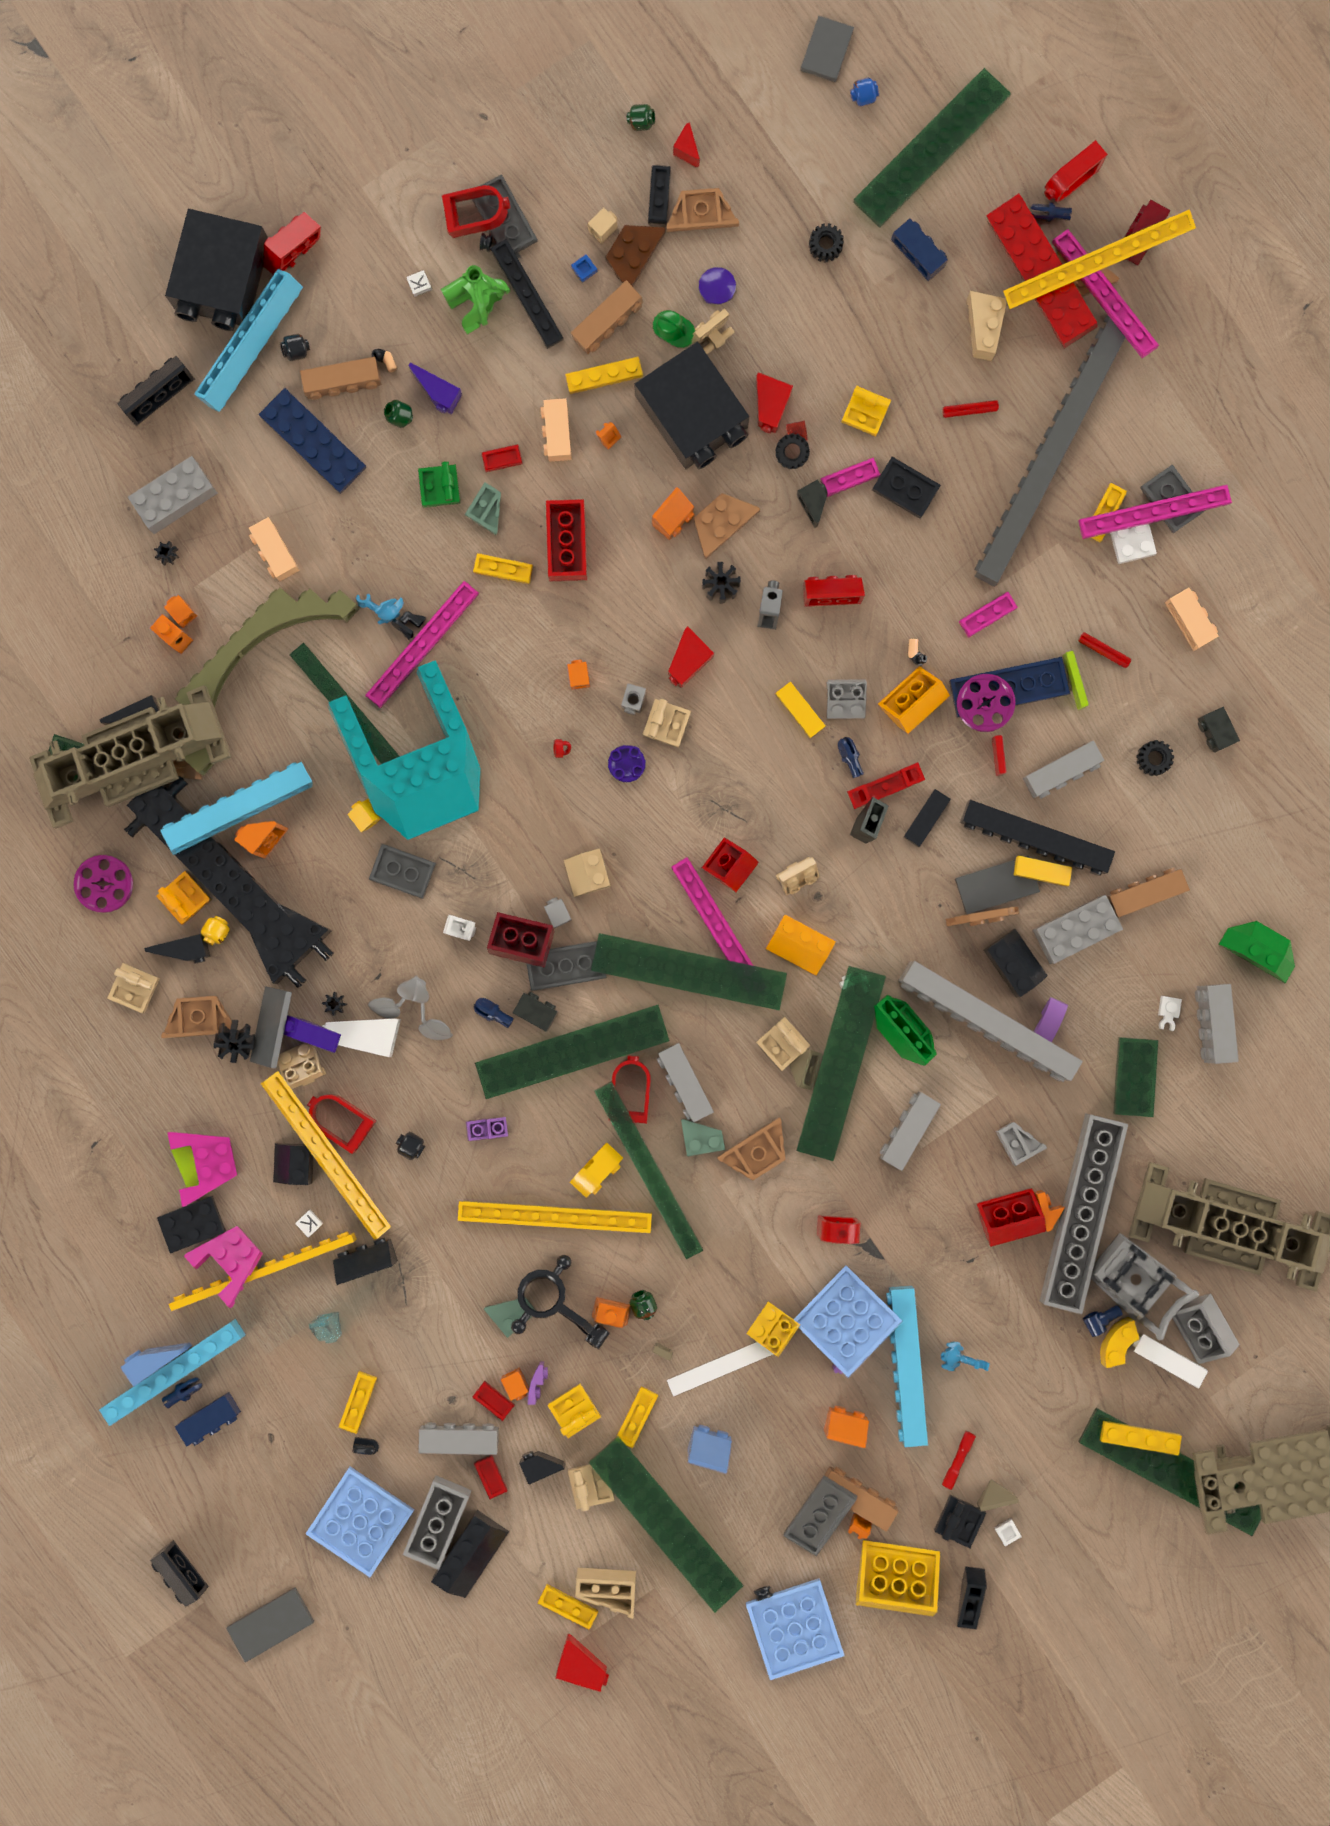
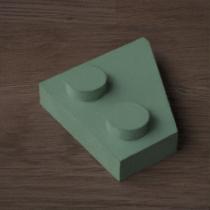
M484 482L465 513L466 517L494 535L498 532L501 492Z
M681 1119L687 1156L725 1150L722 1130Z
M525 1297L526 1304H527L531 1309L536 1310V1309L533 1307V1305L528 1301V1299ZM518 1299L501 1302L492 1306L489 1305L484 1308L485 1312L507 1338L513 1334L511 1330L512 1322L520 1319L524 1313Z

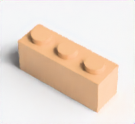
M566 398L544 400V407H541V418H545V425H542L543 437L547 438V444H543L544 456H548L549 462L572 460Z
M269 517L249 527L252 533L249 537L254 545L258 544L260 548L258 553L264 562L267 560L270 566L267 569L272 578L276 577L279 581H282L300 571Z
M1190 587L1165 602L1193 651L1219 637L1216 626L1210 623L1207 618V611L1204 607L1200 606L1197 594L1191 591Z

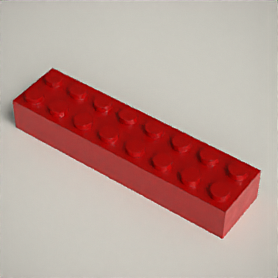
M1020 193L986 215L989 225L1023 281H1027L1062 265ZM1073 282L1035 298L1036 303L1064 349L1098 327L1096 319Z

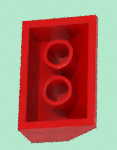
M847 575L845 578L828 576L826 579L808 577L803 583L804 607L861 604L865 597L862 577L857 578V575Z
M1032 1188L976 1203L983 1230L990 1247L1046 1232L1045 1217Z

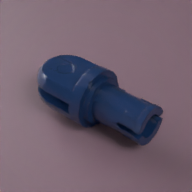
M1049 202L1048 205L1032 204L1030 207L1032 210H1037L1031 211L1034 218L1046 219V222H1051L1053 219H1071V207H1055L1053 202Z
M849 737L841 738L837 746L842 762L847 763L852 778L863 775L864 772L858 761L860 753L857 751L853 740Z
M479 998L474 1004V1011L489 1022L494 1020L509 1028L514 1020L513 1017L501 1011L498 1004L486 998Z
M195 1377L185 1383L180 1382L177 1384L175 1391L162 1398L163 1403L167 1401L164 1406L170 1408L179 1401H188L192 1394L202 1388V1383L193 1386L200 1379Z

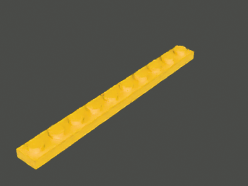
M1190 209L1004 290L1003 293L1009 309H1013L1196 229Z
M278 1071L260 1084L373 1239H378L391 1226Z
M459 1201L458 1221L651 1233L652 1213L474 1201Z
M346 1231L338 1234V1239L333 1241L328 1238L320 1241L317 1247L313 1248L312 1245L302 1248L301 1253L294 1255V1252L283 1255V1260L276 1262V1259L267 1261L262 1268L258 1269L256 1266L251 1276L247 1277L245 1283L350 1244L357 1240L355 1233L349 1234ZM228 1276L229 1280L222 1282L221 1279L210 1283L211 1287L203 1289V1286L191 1290L192 1294L185 1296V1293L173 1297L174 1301L169 1303L170 1310L179 1309L220 1293L232 1281V1278Z

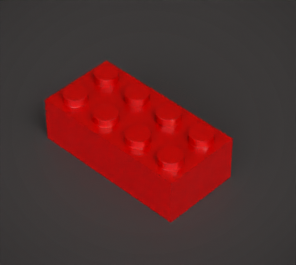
M584 499L546 500L549 581L587 580Z

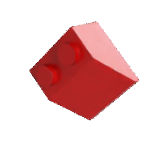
M724 837L701 868L737 893L759 862L746 850Z

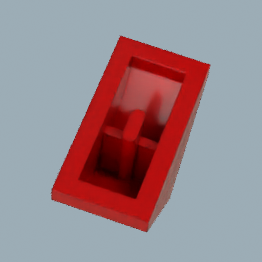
M686 123L673 145V155L694 167H699L700 157L690 123Z

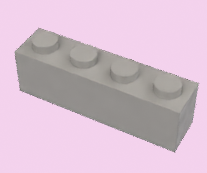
M1093 740L1027 775L1023 780L1032 797L1039 796L1042 799L1051 794L1050 789L1056 787L1058 790L1066 786L1067 780L1072 778L1075 781L1083 777L1084 771L1089 769L1092 772L1100 768L1099 763L1105 760Z
M677 1043L659 1052L660 1057L656 1059L661 1068H666L668 1072L666 1078L670 1086L674 1084L677 1090L674 1094L679 1103L683 1102L686 1108L683 1112L687 1120L692 1119L694 1123L712 1114L714 1111L680 1044Z
M919 1091L910 1098V1107L907 1111L904 1110L899 1118L901 1121L899 1126L892 1129L889 1135L891 1137L889 1143H885L879 1152L882 1154L880 1156L882 1160L901 1171L904 1169L941 1105Z
M428 1422L421 1425L419 1429V1453L497 1455L499 1427H494V1424L487 1423L483 1424V1426H475L473 1423H465L463 1426H455V1423H444V1426H436V1423Z

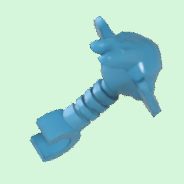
M367 594L365 600H361L359 595L356 596L358 606L362 608L367 607L378 614V617L381 619L378 621V624L389 623L400 616L399 611L404 604L403 598H400L398 601L394 598L382 602L379 606L372 602L370 594Z
M960 1342L947 1343L946 1346L948 1348L941 1353L940 1358L946 1362L942 1364V1368L948 1371H955V1368L960 1366L959 1361L972 1365L975 1369L981 1368L985 1371L989 1369V1362L962 1355L960 1351H963L964 1348Z

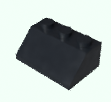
M1013 929L984 949V952L1015 997H1022L1048 976L1016 929Z
M385 1238L374 1241L375 1245L367 1247V1244L356 1247L354 1252L349 1253L346 1250L338 1253V1257L333 1260L336 1285L395 1265L398 1259L391 1239L385 1240Z
M174 1540L150 1559L152 1568L161 1574L165 1585L173 1590L177 1601L180 1604L183 1603L185 1607L196 1602L209 1587Z

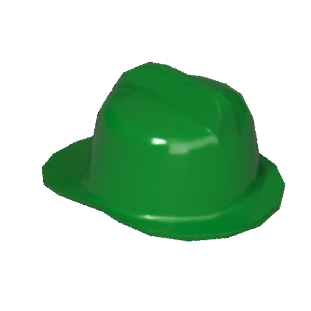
M666 310L658 313L653 321V330L659 338L677 348H685L691 345L695 328L685 317L675 311Z

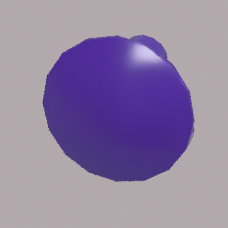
M714 267L702 274L699 280V291L706 303L722 304L733 298L736 291V281L728 270Z
M623 745L610 753L608 768L610 774L616 780L632 782L642 776L646 761L638 747Z

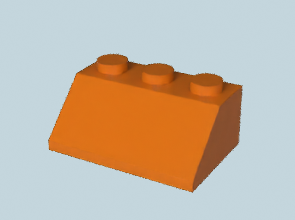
M275 821L246 824L245 827L242 826L235 834L237 837L234 840L253 855L265 859L287 832L288 828Z

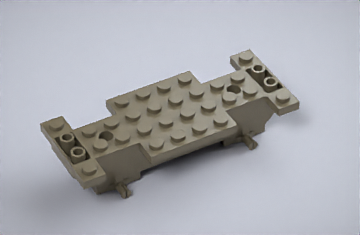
M203 685L187 692L190 701L188 705L181 703L173 707H167L165 698L159 697L156 699L159 711L155 712V709L150 707L84 734L82 739L85 746L77 749L74 747L66 751H60L58 741H52L49 743L53 752L52 755L50 751L45 750L29 757L34 771L33 775L52 827L57 829L72 823L73 819L68 804L75 805L78 803L77 800L98 791L101 792L105 806L109 808L179 779L173 761L185 760V756L201 749H207L212 764L231 758L207 687ZM184 731L183 737L179 739V733ZM78 774V779L74 782V776Z
M1151 1162L1148 1163L1129 1237L1149 1242L1153 1226L1157 1225L1176 1233L1172 1244L1174 1246L1181 1247L1183 1237L1188 1236L1184 1251L1186 1254L1258 1275L1262 1273L1265 1258H1269L1289 1266L1287 1279L1295 1281L1297 1269L1300 1270L1296 1286L1317 1292L1330 1251L1329 1214L1316 1211L1311 1228L1309 1225L1312 1216L1307 1214L1303 1215L1301 1225L1291 1224L1276 1219L1281 1200L1204 1178L1200 1196L1195 1194L1199 1183L1191 1180L1188 1191H1178L1165 1187L1169 1172L1168 1167ZM1177 1206H1180L1181 1213L1176 1216L1174 1214V1209ZM1292 1239L1293 1245L1287 1248V1241Z
M1327 1425L1328 1430L1321 1429L1249 1442L1251 1456L1246 1457L1240 1455L1226 1456L1225 1445L1222 1444L1216 1445L1217 1458H1215V1452L1212 1449L1194 1452V1473L1205 1532L1209 1535L1227 1531L1224 1511L1235 1513V1509L1254 1505L1260 1506L1262 1522L1265 1524L1330 1512V1425ZM1239 1482V1487L1234 1490V1485Z

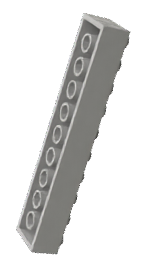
M916 961L908 963L898 982L902 983L900 987L906 991L917 992V997L925 1002L932 1001L935 1003L934 1007L938 1010L952 1013L950 1017L959 1022H967V1027L975 1032H984L983 1036L992 1042L999 1041L1001 1043L1000 1047L1009 1052H1017L1016 1056L1026 1062H1034L1033 1066L1042 1072L1049 1071L1051 1073L1050 1077L1059 1082H1064L1065 1080L1072 1081L1083 1062Z
M1085 1113L1063 1202L1065 1208L1060 1215L1039 1300L1044 1305L1078 1314L1083 1312L1128 1124Z

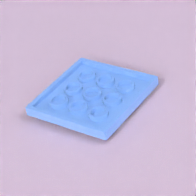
M847 1266L794 1318L800 1324L799 1329L848 1378L903 1322Z
M350 1466L306 1532V1535L368 1577H371L414 1509Z
M820 1578L772 1593V1597L756 1601L754 1599L746 1602L770 1680L844 1656Z

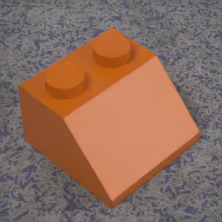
M678 487L674 489L652 515V526L669 540L673 536L677 537L682 531L681 526L685 522H690L695 515L693 513V504Z
M835 1406V1408L829 1407L824 1432L827 1439L865 1448L869 1420L860 1411L851 1413L847 1412L846 1408Z

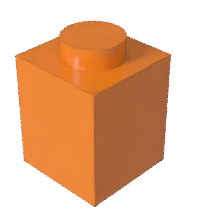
M179 595L171 597L167 601V605L164 606L182 628L197 617V614Z
M573 660L571 664H567L571 690L589 688L587 663L582 662V660Z
M520 1367L502 1376L501 1382L511 1401L514 1399L519 1401L527 1396L526 1393L529 1392V1386Z

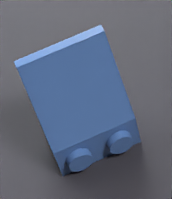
M191 1343L149 1348L143 1352L139 1349L124 1360L126 1364L120 1368L134 1387L192 1345Z
M704 1425L694 1426L687 1448L688 1463L727 1474L732 1442L731 1437L724 1431H710V1428Z

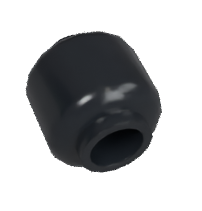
M301 334L285 336L283 342H280L282 355L284 358L287 357L289 361L304 359L307 356V351H310L308 340L304 339Z
M407 1132L406 1135L401 1134L395 1143L398 1145L397 1153L408 1160L418 1159L425 1148L423 1145L424 1140L413 1132Z

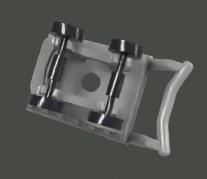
M1121 1233L1116 1236L1094 1263L1091 1279L1137 1323L1140 1322L1155 1333L1158 1340L1164 1339L1168 1324L1179 1309L1199 1296L1197 1290H1192L1178 1279L1177 1275ZM1135 1273L1141 1276V1282L1138 1285H1133L1130 1281L1131 1275ZM1173 1284L1184 1291L1186 1295L1176 1300L1162 1317L1158 1328L1145 1316L1168 1286Z

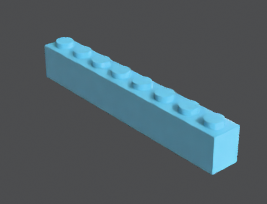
M277 269L194 393L208 407L220 412L226 405L227 400L236 390L237 385L246 375L253 361L257 359L263 346L267 344L268 339L274 330L277 329L294 300L299 296L303 286L289 273Z
M294 762L281 772L275 771L269 775V778L253 782L251 787L246 789L240 788L234 792V795L228 798L224 796L218 799L217 803L212 806L205 805L199 809V812L193 815L187 814L181 818V821L175 824L174 822L166 824L160 831L172 855L313 787L312 780L302 762L298 764Z
M913 1286L889 1287V1293H886L887 1305H890L891 1310L903 1321L890 1334V1343L894 1344L891 1358L892 1363L896 1365V1371H893L894 1383H897L898 1390H895V1401L899 1402V1410H896L897 1422H901L898 1438L904 1447L928 1446L915 1290Z
M234 1319L106 1404L99 1411L108 1425L111 1426L239 1341L246 1334L237 1320Z

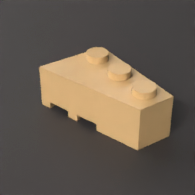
M970 291L967 297L974 358L988 361L993 360L1005 313L1006 298Z
M578 1568L575 1597L597 1606L600 1604L608 1607L610 1611L621 1612L633 1619L636 1571Z

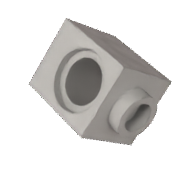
M627 684L621 707L625 709L624 712L635 715L636 712H641L646 688ZM636 696L639 699L638 703L635 705L628 702L629 697Z
M556 897L546 902L547 906L544 908L554 928L572 921L562 899L558 900Z

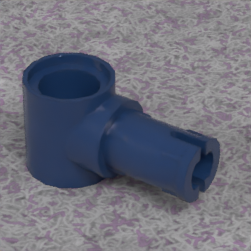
M1115 1305L1103 1313H1098V1311L1089 1313L1083 1317V1321L1091 1336L1096 1337L1106 1332L1109 1323L1122 1316L1123 1312L1118 1305Z

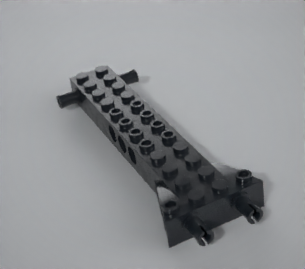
M179 775V779L175 780L169 787L162 785L135 796L127 804L128 808L136 815V818L124 828L128 832L127 834L133 838L146 826L169 849L160 830L166 824L171 822L175 824L181 821L183 816L192 814L176 796L188 783ZM214 836L175 854L250 932L273 984H278L284 977H287L298 989L302 986L301 983L304 984L306 982V979L295 967L312 950H315L324 961L330 959L329 956H333L334 952L323 942V939L333 930L280 904Z

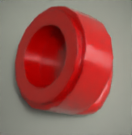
M555 739L553 742L554 757L563 758V756L568 755L571 752V744L568 741H562V739ZM563 746H567L565 751H563Z

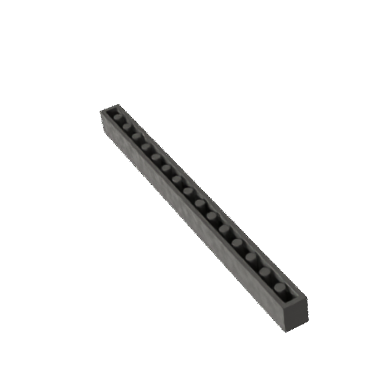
M1108 314L1104 319V322H1106L1104 329L1100 327L1095 336L1098 339L1096 344H1091L1087 355H1089L1087 361L1083 360L1078 369L1081 372L1079 377H1074L1069 386L1072 388L1070 394L1066 393L1061 402L1064 406L1061 411H1056L1052 419L1055 422L1053 427H1048L1043 436L1046 438L1044 444H1039L1035 452L1037 454L1035 461L1031 460L1026 469L1029 471L1027 477H1022L1018 484V487H1020L1018 494L1014 493L1009 501L1012 505L1009 511H1004L1000 519L1003 521L1001 527L997 526L992 534V537H994L992 544H987L983 551L986 554L983 561L979 560L974 569L977 571L976 578L994 587L1007 567L1125 339V336Z

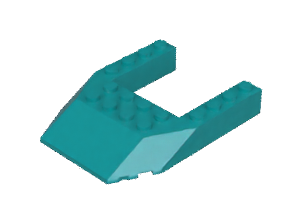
M436 660L419 666L417 675L445 739L381 765H377L347 695L328 702L330 714L374 812L388 822L391 827L400 832L407 840L479 811L481 768L467 729Z

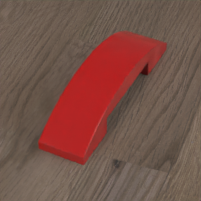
M917 762L885 777L849 790L847 793L853 808L857 809L865 806L872 797L880 800L924 781L925 777Z

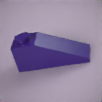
M410 362L408 366L411 373L434 403L435 408L444 414L446 412L452 414L462 396L461 389Z
M287 1015L284 1035L330 1052H336L341 1034L305 1019Z

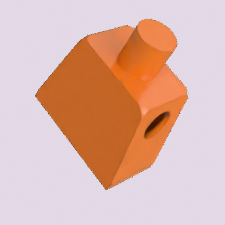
M163 614L150 627L154 633L180 654L194 641ZM182 637L180 642L176 644V641Z
M596 1297L592 1318L597 1323L623 1328L628 1324L631 1307L629 1304Z

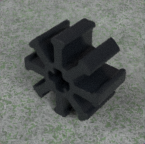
M717 562L718 574L711 570L710 566L706 569L705 576L712 580L702 579V589L713 587L710 592H707V598L712 601L713 596L718 592L720 593V604L726 602L725 591L734 599L737 596L738 590L731 586L740 587L741 583L740 576L738 578H730L736 572V568L733 565L730 566L726 573H723L724 562ZM718 580H719L720 582H721L722 580H724V581H725V584H724V585L721 584V585L719 586V585H718Z
M232 1020L230 1029L225 1026V1023H222L214 1039V1049L219 1048L218 1057L223 1059L230 1052V1063H237L238 1053L246 1060L249 1058L250 1049L253 1050L255 1035H250L251 1026L245 1024V1027L239 1031L237 1030L238 1020Z

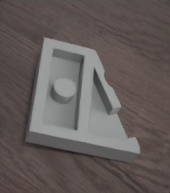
M1011 1122L995 1131L1013 1166L1022 1163L1047 1148L1046 1145L1034 1139L1031 1134L1022 1130L1015 1122Z

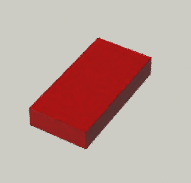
M518 444L481 452L486 472L523 464Z
M997 735L992 738L996 776H1001L1007 770L1003 736Z
M486 1381L482 1383L472 1396V1398L501 1421L505 1419L515 1406L514 1403Z
M493 1455L474 1462V1466L489 1499L508 1491Z

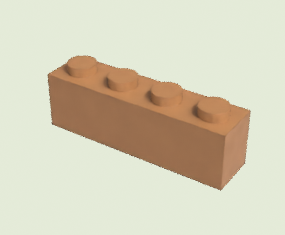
M626 280L571 332L572 338L587 354L595 352L604 339H608L613 335L616 327L622 326L627 322L628 316L632 312L636 313L640 310L643 303L641 295Z
M375 357L300 371L304 394L307 399L310 398L311 400L320 399L321 396L325 395L338 396L341 392L354 393L363 388L375 389L377 386L382 385Z
M1173 867L1163 871L1164 875L1157 877L1155 874L1145 878L1146 882L1140 884L1139 881L1128 884V889L1122 891L1121 888L1110 891L1111 895L1107 896L1117 918L1189 891L1190 889L1182 869L1175 870Z
M829 1466L824 1476L857 1495V1500L850 1510L887 1532L899 1512L895 1506L896 1503L888 1497L883 1499L878 1496L879 1492L871 1487L869 1489L863 1487V1483L857 1478L852 1477L850 1479L845 1476L846 1473L838 1467L834 1469Z

